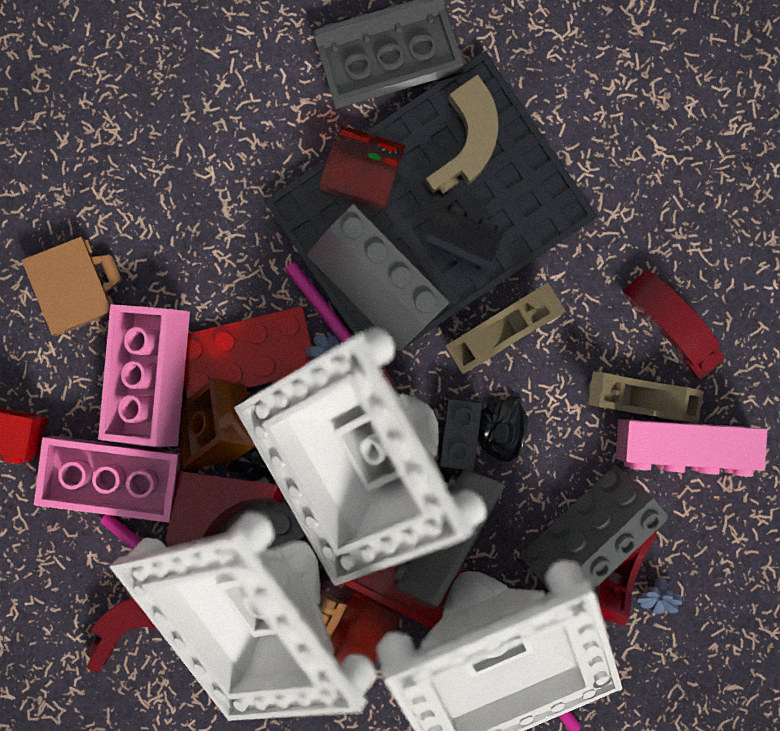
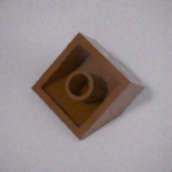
M212 379L182 404L179 439L183 469L190 470L235 461L255 447L234 409L237 405L248 400L246 386Z

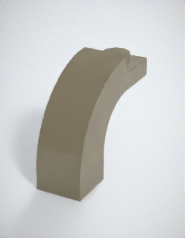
M478 74L449 96V103L464 123L466 144L458 156L426 178L425 184L433 194L439 189L443 194L459 183L457 179L459 175H461L467 185L472 183L486 167L495 148L498 136L497 109L491 93Z
M546 283L445 346L462 374L514 342L562 315L566 310L550 284Z
M593 371L592 381L588 387V405L698 424L704 391Z

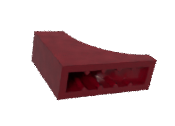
M179 471L165 546L166 548H174L183 544H192L196 541L212 539L229 519L242 510L262 503H283L284 496L279 487L274 484Z

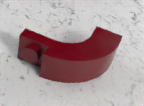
M648 269L622 291L635 311L649 321L671 343L690 372L697 379H703L725 359L718 348L720 343L702 319L671 287Z
M657 530L593 590L601 618L621 626H625L629 620L636 576L648 549L657 536Z
M132 596L120 601L108 610L91 630V632L102 637V639L96 637L86 655L91 657L86 668L97 674L106 665L124 633L139 627L158 630Z

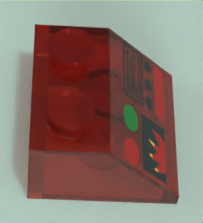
M341 125L320 182L321 190L386 210L406 145Z

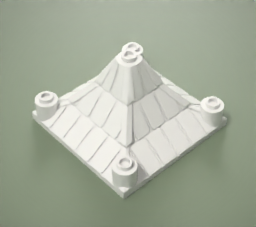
M372 328L361 333L234 407L334 586L463 540L474 532L472 528L482 522L486 515L484 503L475 493L463 490L451 497L445 490L446 487L441 479L434 458L438 447V422L435 414L426 403L412 396L399 395L384 379L379 367L393 358L394 345L391 337L379 328Z
M246 513L226 535L196 541L192 544H183L174 548H166L158 539L144 538L127 556L117 558L110 566L111 570L228 721L360 712L367 703L363 695L376 678L374 665L367 657L353 654L348 655L339 664L332 654L334 648L318 606L320 604V578L318 559L314 554V549L310 544L301 540H291L281 545L264 549L274 536L271 523L265 516Z
M562 560L550 567L545 580L551 593L547 595L543 591L508 589L505 584L481 572H464L452 583L445 601L443 617L422 641V648L415 651L411 638L399 632L389 633L382 638L376 648L382 665V674L415 731H525L623 689L594 591L589 581H586L580 566L576 562Z

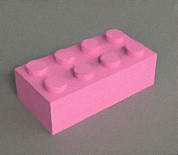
M110 304L98 440L154 447L178 446L190 312Z
M618 419L616 459L624 461L625 467L637 470H651V464H658V469L670 472H685V466H691V471H698V473L719 474V469L724 468V473H732V475L753 476L754 470L765 471L767 429Z
M58 436L42 437L34 505L169 523L179 471H182L181 452Z

